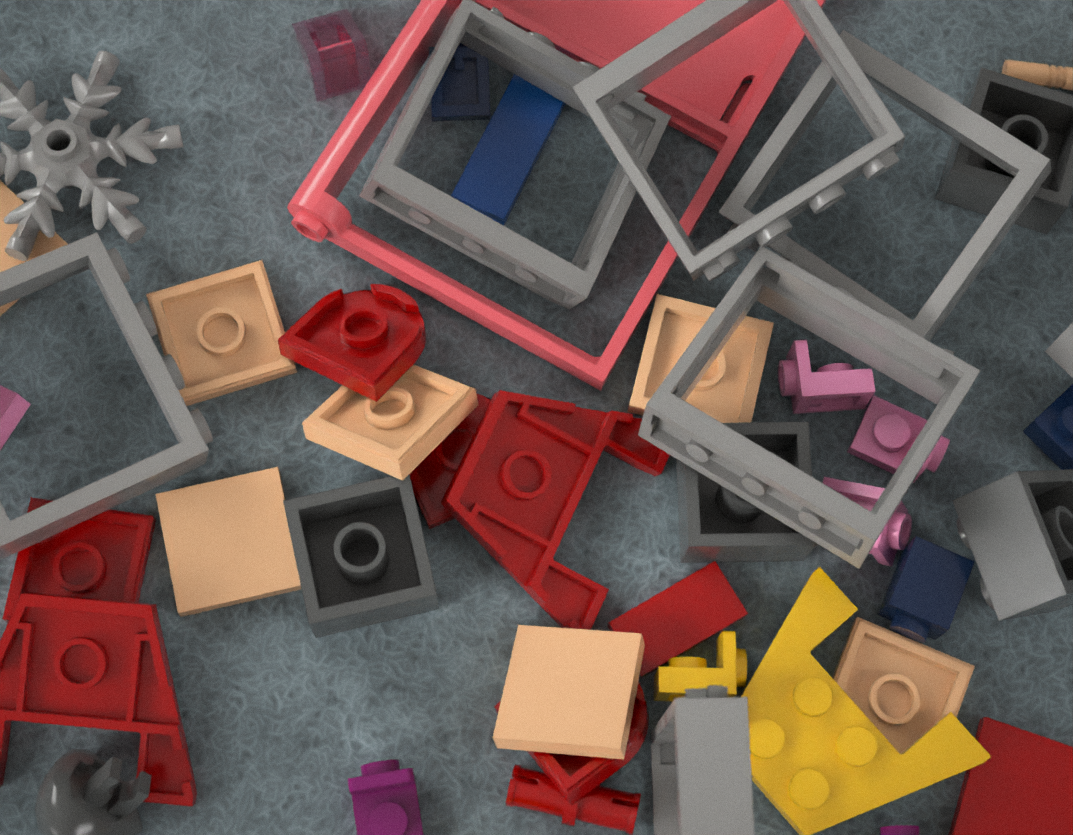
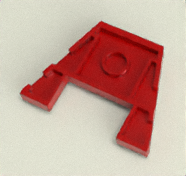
M499 390L493 394L441 504L561 628L591 630L609 589L554 561L555 552L602 451L653 476L662 474L670 454L638 436L642 418L633 417V414L613 410L603 412L576 407L574 403Z
M32 592L21 593L0 640V787L3 786L8 757L11 720L139 732L141 736L136 778L142 771L152 776L149 796L143 802L181 806L195 805L197 797L195 779L156 604Z

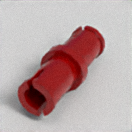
M514 765L512 771L513 779H510L506 806H517L562 817V824L573 827L577 820L624 831L626 834L633 835L641 793H631L598 785L571 805L544 772L523 768L522 765Z

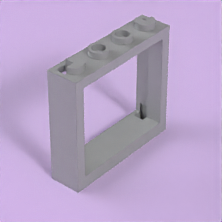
M462 0L448 20L359 196L541 297L571 309L587 299L637 191L619 162L571 263L397 167L459 43L487 57L489 60L590 117L572 87L600 70V68L587 62H577L558 51L553 42L547 37L536 32H526L505 20L503 14L494 6L491 10H488L473 0ZM635 92L608 111L625 138L629 139L628 143L647 170L671 116L644 101L646 95Z
M706 0L572 87L693 280L704 274L709 281L720 277L740 262L736 255L738 252L756 241L763 247L774 243L793 229L789 220L809 207L814 214L828 209L846 195L842 188L844 185L862 174L865 175L868 181L892 168L900 160L896 152L903 148L905 135L816 0L783 1L874 140L700 251H697L608 110L778 0Z
M843 30L839 35L874 88L1014 176V179L914 320H911L786 235L767 247L789 262L792 259L803 270L831 286L845 289L856 300L882 315L901 321L910 331L931 341L1052 171L1051 162L1046 156ZM823 61L819 64L719 210L721 215L733 223L727 233L755 216V214L750 212L837 86V82ZM756 241L749 245L748 248L756 252L760 244Z
M97 232L0 272V306L90 269L179 443L11 521L0 502V560L205 465L209 452L206 444L213 441L209 426L200 410L196 408L189 411L179 390L185 388V383L175 360L170 354L161 357L151 338L157 335L158 332L149 309L143 301L134 304L124 283L130 281V276L120 253L115 247L106 250Z
M761 246L646 404L638 436L860 569L981 370L954 356L955 352L940 348L910 331L901 321L886 317L861 303L845 289L831 286L803 270L792 259L789 262ZM756 301L937 404L871 512L686 402L688 396Z
M709 685L707 688L685 689V697L675 698L650 732L654 835H755L747 697H728V688L718 685Z

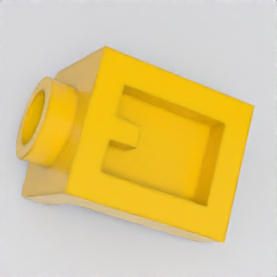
M722 631L716 639V668H707V660L700 657H674L668 660V667L659 666L654 674V701L673 702L675 698L685 697V689L707 688L709 685L725 686L728 688V697H735L737 694L736 687H745L747 680L746 649L736 648V632Z

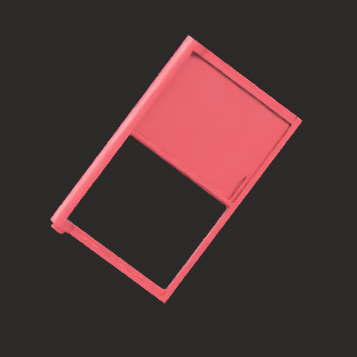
M421 0L289 202L287 208L294 217L291 224L305 237L315 242H322L324 238L601 391L678 258L669 241L666 243L603 354L600 357H594L352 224L350 212L337 200L429 56V47L436 46L448 20L462 2V0ZM706 0L473 1L488 10H491L494 6L503 14L505 20L526 32L539 33L551 40L558 51L577 62L582 61L593 64L601 69ZM783 0L774 2L637 91L646 95L644 101L671 116L668 122L669 126L707 145L718 154L679 221L688 237L691 236L806 37ZM816 0L822 9L826 0ZM746 80H752V83H751V84H750V83H745V84H743V85L741 86V84H742L744 81H746Z

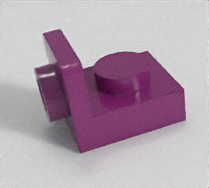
M397 759L383 760L361 765L362 776L347 779L349 793L352 796L357 835H424L413 768L400 769L399 760Z

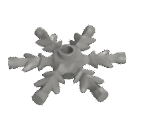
M99 51L97 53L87 80L78 73L72 75V87L76 101L63 97V101L71 113L64 121L55 119L51 122L45 119L48 100L46 99L36 106V92L33 81L27 80L19 90L0 67V116L16 120L7 129L29 131L31 136L30 144L20 151H16L7 143L0 141L2 152L0 153V177L5 174L7 186L13 182L21 170L32 172L37 179L36 187L24 190L16 195L18 198L27 200V202L11 211L4 218V223L19 224L5 248V252L15 259L21 261L28 260L39 230L49 238L54 237L55 225L51 208L64 212L63 206L56 195L61 188L71 189L76 186L82 190L79 208L81 210L91 203L92 221L96 230H101L107 220H109L129 244L137 242L146 233L147 228L126 208L138 203L139 198L131 193L112 189L113 186L120 182V179L99 177L96 171L97 164L102 159L110 157L126 167L125 155L145 163L154 164L157 162V158L151 150L183 147L180 125L177 124L148 131L151 120L144 118L131 126L123 134L120 123L112 128L106 138L97 137L92 134L90 122L110 114L109 111L99 107L114 99L122 90L119 86H107L120 63L119 59L112 53L107 51Z

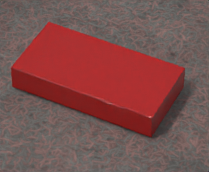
M713 561L608 622L607 626L610 631L642 633L645 643L639 679H642L657 670L659 666L667 664L670 658L681 656L742 620L748 613L716 561Z

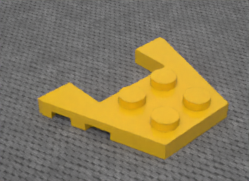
M820 567L807 580L773 642L740 696L747 697L752 781L799 835L815 834L981 765L991 757L952 712L941 718L902 754L892 746L811 655L813 649L858 610Z

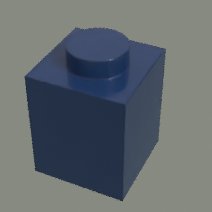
M915 536L901 553L877 615L891 620L890 630L920 643L925 642L927 637L936 640L946 633L951 626L975 561Z

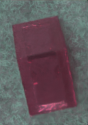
M347 9L292 24L317 102L364 89L371 78L368 48L364 36Z

